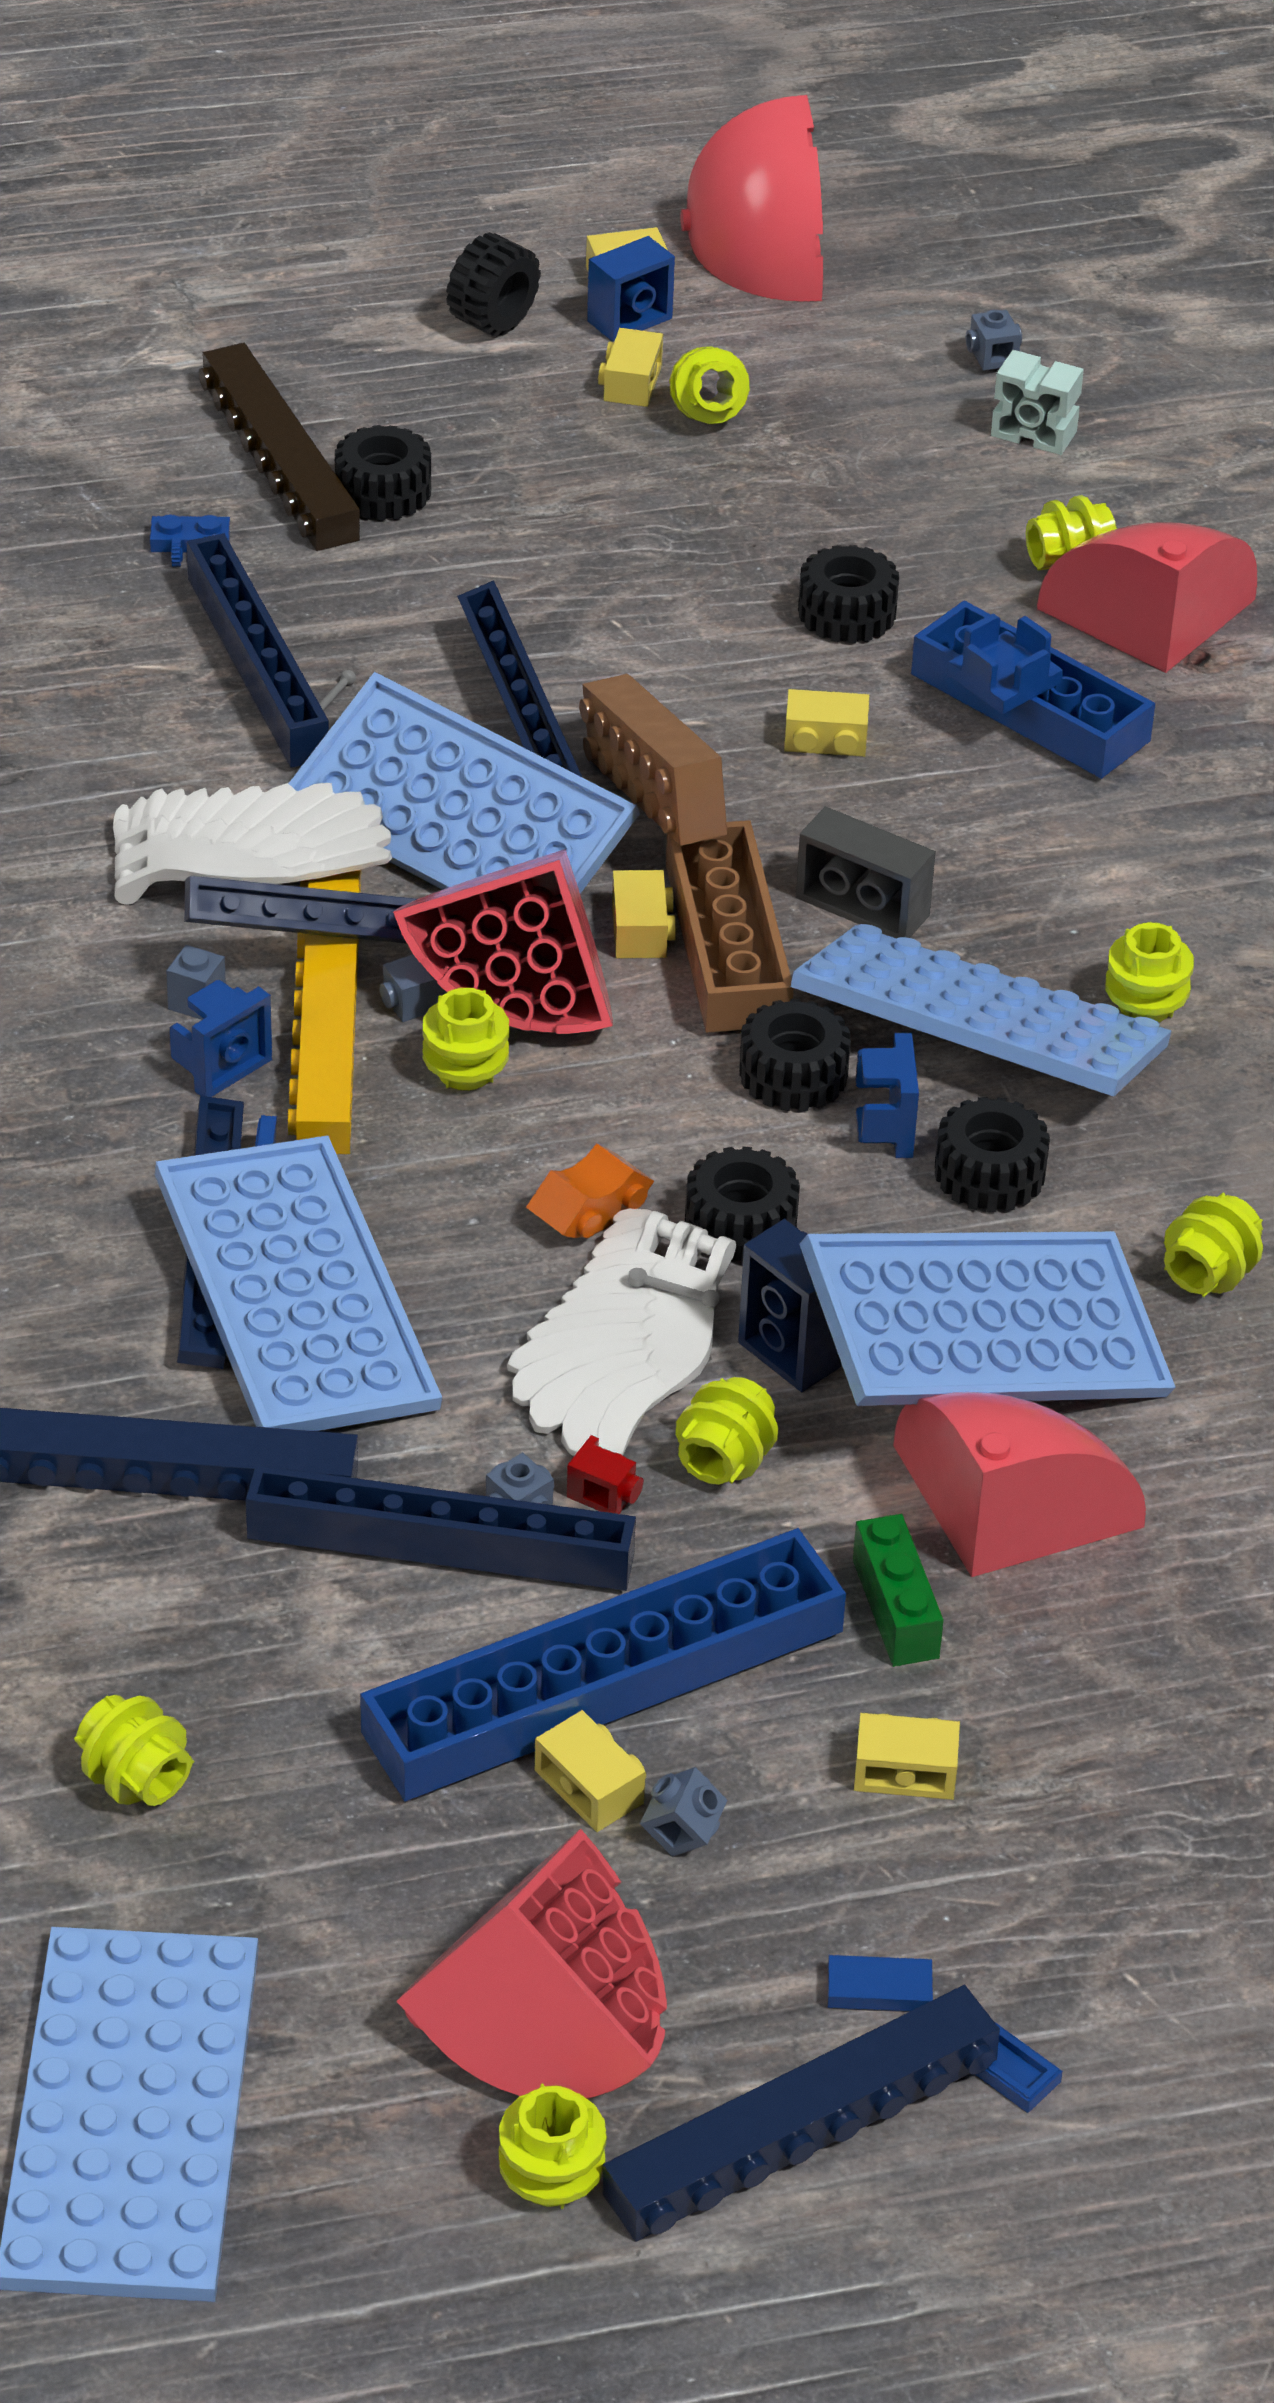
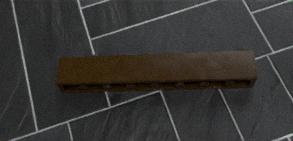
M245 342L202 352L203 368L199 369V380L203 390L210 392L216 409L222 411L226 416L230 430L232 432L236 431L239 435L244 451L246 453L250 452L253 456L258 472L265 474L273 494L280 496L287 515L293 516L298 523L301 536L308 538L316 551L360 541V509Z

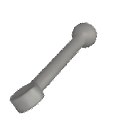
M347 669L343 671L340 676L341 680L319 703L323 710L346 685H351L355 682L356 675L352 670Z
M633 1268L629 1271L628 1281L632 1286L641 1287L646 1284L701 1300L707 1307H715L719 1303V1294L714 1290L703 1292L651 1277L642 1268Z

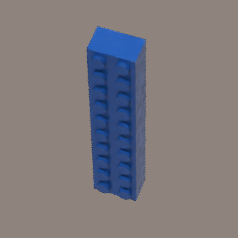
M796 1528L360 1693L361 1733L402 1799L406 1802L534 1752L536 1737L581 1710L596 1724L604 1725L843 1632L846 1592L800 1529Z

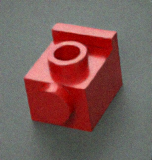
M590 1435L567 1465V1498L600 1512L620 1514L628 1503L633 1504L636 1502L643 1488L644 1479L636 1475V1462L619 1453L600 1447L599 1438Z

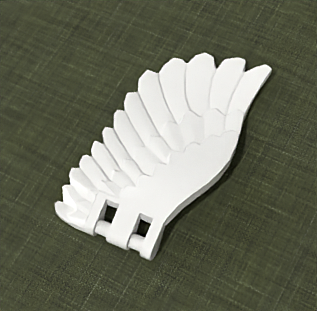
M286 783L274 787L265 793L262 792L259 786H251L233 795L229 787L220 788L210 797L206 788L194 791L188 796L185 795L183 789L172 791L167 795L161 788L154 791L148 799L140 797L131 809L127 805L122 804L115 812L113 831L115 852L117 854L115 857V879L117 882L115 883L114 896L121 904H133L138 901L153 883L170 880L185 881L189 876L284 884L386 864L392 859L391 851L384 849L385 846L391 843V832L383 825H380L383 818L381 807L375 804L365 805L361 792L335 794L332 783L313 784L300 791L295 790Z
M629 1208L615 1214L613 1225L604 1231L603 1241L596 1245L592 1252V1260L584 1267L585 1275L579 1277L573 1283V1290L566 1292L562 1296V1304L552 1308L544 1316L545 1322L537 1324L527 1332L528 1342L512 1352L508 1361V1371L516 1373L512 1381L513 1401L520 1406H530L529 1417L534 1431L549 1434L562 1426L561 1443L568 1453L575 1456L590 1435L599 1438L600 1447L624 1455L626 1447L645 1412L651 1410L670 1394L684 1388L703 1371L712 1349L715 1307H707L701 1300L646 1284L641 1287L632 1286L628 1281L629 1271L633 1268H642L651 1277L703 1292L707 1290L716 1291L734 1256L736 1242L724 1236H720L718 1239L711 1237L706 1229L684 1221H680L678 1224L671 1222L666 1214L658 1211ZM662 1238L670 1240L665 1257L654 1253ZM701 1252L710 1255L705 1271L694 1267Z

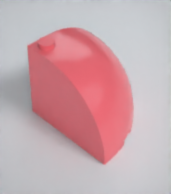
M807 95L783 97L758 104L745 110L723 125L704 146L694 164L688 184L687 209H681L680 214L682 231H688L691 247L696 258L712 275L744 292L785 301H822L823 256L821 255L820 239L817 235L823 234L821 184L817 147H813L811 134L814 130Z
M1171 522L1126 526L1097 535L1072 548L1055 561L1042 582L1037 609L1167 673L1255 600L1257 589L1256 559L1251 547L1245 541L1215 529Z
M566 849L454 885L412 901L393 911L401 934L411 952L446 992L457 988L486 990V994L492 998L493 1002L505 1011L509 1018V1026L526 1031L533 1030L556 1034L590 1032L613 1026L612 1010L604 975Z
M953 1392L921 1398L917 1404L905 1405L899 1414L893 1446L971 1577L1144 1528L1146 1515L1145 1498L1139 1483L1124 1462L1091 1431L1050 1408L1024 1399L995 1393Z
M579 1829L482 1916L397 2000V2003L405 2010L408 2020L415 2027L421 2029L447 2057L462 2069L481 2081L518 2096L540 2088L542 2083L544 2086L557 2085L569 2088L585 2098H592L614 2091L631 2082L651 2067L660 2052L666 2031L660 2026V2014L667 2009L665 1986L652 1940L638 1910L627 1909L615 1890L621 1883L615 1871L582 1829Z

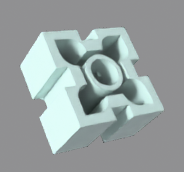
M1012 350L996 374L994 399L1000 401L993 410L991 436L1018 444L1023 437L1034 440L1033 448L1062 455L1077 432L1080 406L1074 404L1081 395L1084 369L1057 361L1054 362L1051 368L1045 367L1040 363L1041 357Z

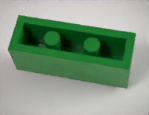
M903 1514L856 1521L853 1563L892 1666L940 1659L944 1619Z

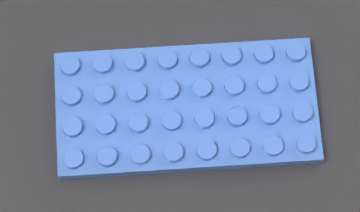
M376 672L371 675L288 783L297 791L313 784L332 783L335 794L361 792L365 805L375 804L381 807L383 818L380 825H383L391 832V843L384 847V849L391 851L392 859L389 862L442 890L566 849L579 893L581 894L640 815L637 805Z
M868 924L855 925L794 970L790 986L1113 1097L1168 1046L1171 1030L1159 1027L1160 1024L1154 1019L1148 1017L1133 1018L1119 1013V1009L1112 1005L1104 1003L1094 1005L1079 1000V996L1073 992L1066 990L1052 991L1040 987L1039 983L1034 979L1028 977L1013 978L1001 974L1000 970L995 966L984 963L974 965L960 960V956L954 952L946 950L935 952L921 947V943L915 939L907 937L896 939L882 934L880 928Z
M329 1136L156 1161L155 1177L256 1427L320 1431L440 1410L442 1395Z
M1115 1231L807 1234L799 1244L857 1406L917 1404L921 1398L953 1392L995 1393L1027 1401L1167 1397L1176 1388Z
M51 1927L0 2245V2290L216 2302L259 1952L258 1938Z

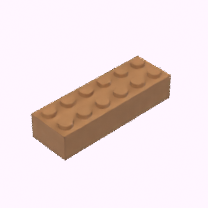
M629 674L582 684L584 699L580 700L579 708L587 728V737L583 738V749L587 760L592 761L601 770L603 775L611 779L619 790L621 789L634 804H637L646 813L648 818H652L661 827L663 832L671 836L680 846L728 835L721 756Z
M751 820L727 822L728 835L680 846L667 834L666 868L670 885L673 887L674 902L706 1033L742 1030V1026L746 1024V1018L751 1013H757V1008L762 1005L772 1006L773 1001L782 1000L783 1002H790V999H793L794 988L790 987L792 978Z

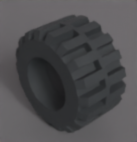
M489 232L485 233L483 237L480 235L476 237L472 244L469 243L464 248L463 253L459 255L454 268L451 270L450 281L447 284L446 290L448 293L446 301L447 305L450 306V313L455 318L491 336L497 337L499 334L503 336L510 329L513 330L518 326L521 319L523 320L527 315L538 292L541 270H539L540 263L535 258L536 255L532 251L496 233L492 234Z
M374 425L371 428L363 427L357 429L356 433L350 432L345 435V440L338 442L337 449H335V474L360 509L361 517L386 520L387 518L399 519L403 515L410 516L416 513V509H422L426 505V501L431 497L430 446L428 442H424L422 436L412 434V431L406 428L399 429L397 426Z
M836 545L832 546L831 549L823 548L818 550L817 554H811L807 558L806 563L802 564L798 600L800 621L805 622V627L809 631H816L817 636L821 638L827 637L835 642L847 641L848 643H856V641L860 640L866 642L872 640L873 636L880 637L884 635L886 629H891L894 625V620H896L899 572L896 570V565L892 561H888L887 556L884 554L875 553L873 549L867 547L859 548L857 545L843 547Z
M790 999V1002L777 1000L772 1002V1006L762 1005L757 1008V1013H751L746 1018V1024L742 1026L739 1063L741 1084L744 1089H750L749 1095L755 1100L763 1099L764 1105L769 1107L779 1106L780 1110L790 1111L791 1108L798 1109L799 1111H809V1107L812 1106L816 1108L826 1106V1100L834 1101L838 1098L839 1091H844L847 1084L851 1045L849 1027L845 1026V1020L840 1015H834V1010L827 1006L819 1007L817 1002L810 1000L808 1003L800 1002V999Z
M978 1097V1101L966 1100L961 1102L960 1108L953 1106L947 1111V1117H942L937 1135L934 1166L936 1182H940V1189L944 1194H952L951 1200L958 1204L964 1202L968 1204L970 1209L984 1208L987 1209V1212H996L997 1209H1004L1005 1211L1015 1210V1205L1025 1206L1030 1203L1031 1197L1039 1195L1041 1186L1045 1182L1050 1136L1047 1133V1125L1044 1120H1038V1114L1034 1110H1025L1024 1104L1017 1101L1014 1103L1007 1102V1098L997 1097V1100H990L988 1097Z
M743 1146L742 1149H734L733 1147L723 1148L721 1153L713 1151L706 1155V1160L699 1159L694 1164V1170H691L688 1174L685 1222L706 1229L711 1237L718 1239L720 1236H724L736 1242V1249L730 1263L733 1260H740L741 1264H743L745 1243L783 1219H786L797 1228L800 1185L799 1180L796 1179V1172L792 1167H786L784 1159L779 1156L773 1158L771 1157V1152L763 1149L754 1151L752 1147Z

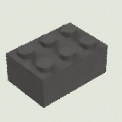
M825 806L800 833L795 898L857 924L876 926L882 930L884 935L896 939L899 937L910 938L930 916L936 851Z

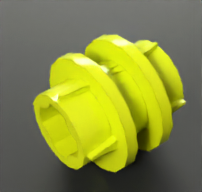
M712 346L696 347L683 354L674 365L669 379L670 395L677 409L688 418L707 424L723 423L736 416L746 404L750 391L749 375L742 361L732 352ZM708 370L717 371L720 377L717 381L718 393L711 400L702 399L699 393L702 388L701 377Z
M1083 495L1074 496L1069 499L1067 507L1058 500L1045 503L1041 515L1028 520L1026 525V545L1032 563L1037 567V570L1050 569L1055 561L1077 545L1097 535L1117 529L1115 519L1106 503L1092 504Z
M1147 922L1138 924L1131 929L1127 928L1125 935L1115 940L1109 949V969L1106 972L1105 991L1111 1001L1118 1005L1119 1010L1124 1015L1133 1018L1148 1017L1157 1022H1161L1168 1017L1172 1018L1174 1011L1184 1006L1190 996V977L1194 969V956L1188 946L1181 941L1178 933L1172 929L1171 925L1166 926L1161 923Z
M475 988L450 990L442 996L439 995L438 1003L431 1006L423 1017V1060L428 1069L446 1084V1088L474 1090L483 1087L489 1082L493 1083L494 1076L503 1070L509 1060V1018L503 1008L495 1004L492 998L486 994V990L481 991Z
M1224 1192L1218 1197L1206 1195L1194 1199L1183 1214L1178 1216L1165 1231L1164 1245L1166 1252L1164 1270H1167L1172 1280L1181 1288L1190 1293L1201 1294L1202 1297H1205L1209 1292L1221 1294L1232 1291L1244 1278L1245 1274L1249 1273L1261 1260L1263 1251L1261 1240L1263 1220L1260 1219L1256 1211L1246 1201L1236 1196L1225 1195Z
M732 1377L727 1380L721 1378L719 1381H712L700 1387L692 1398L691 1405L685 1408L676 1421L675 1435L679 1442L678 1455L681 1463L687 1469V1473H691L697 1479L706 1483L718 1485L728 1481L732 1484L735 1480H742L753 1475L762 1463L763 1456L770 1451L778 1438V1425L774 1417L775 1406L772 1398L766 1392V1388H762L754 1381L742 1377Z
M107 1695L86 1713L79 1724L76 1737H74V1740L83 1750L81 1756L82 1771L95 1784L105 1785V1791L118 1804L131 1805L143 1801L150 1806L162 1805L183 1786L194 1763L192 1757L185 1751L187 1744L186 1729L174 1717L164 1716L163 1710L150 1697L136 1696L125 1700L118 1695Z
M542 2083L540 2088L518 2097L505 2110L499 2125V2168L508 2187L525 2200L546 2207L560 2206L561 2209H564L565 2204L585 2197L600 2182L603 2174V2164L606 2163L605 2146L607 2136L604 2118L594 2103L569 2088L557 2085L544 2086Z

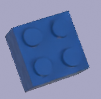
M646 236L590 258L588 265L587 322L614 342L619 327L643 331L672 319L675 256L650 236Z

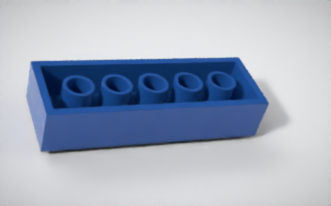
M965 600L914 636L911 674L1101 779L1151 741L1155 702L1051 646L1050 661L1063 670L1062 683L1004 714H1001L947 675L948 661L961 655L963 652L965 629L991 615ZM1000 620L999 634L1009 631L1016 636L1017 628Z

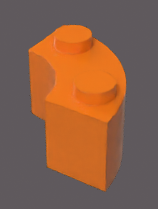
M596 1143L587 1156L573 1167L562 1171L550 1170L526 1208L566 1237L589 1238L611 1226L614 1215L619 1211L629 1208H640L645 1202L648 1190L654 1183V1180L617 1153Z

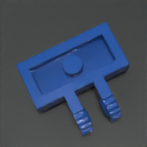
M214 515L202 517L152 516L151 552H171L172 567H181L183 553H187V541L225 533L230 542V517H217Z

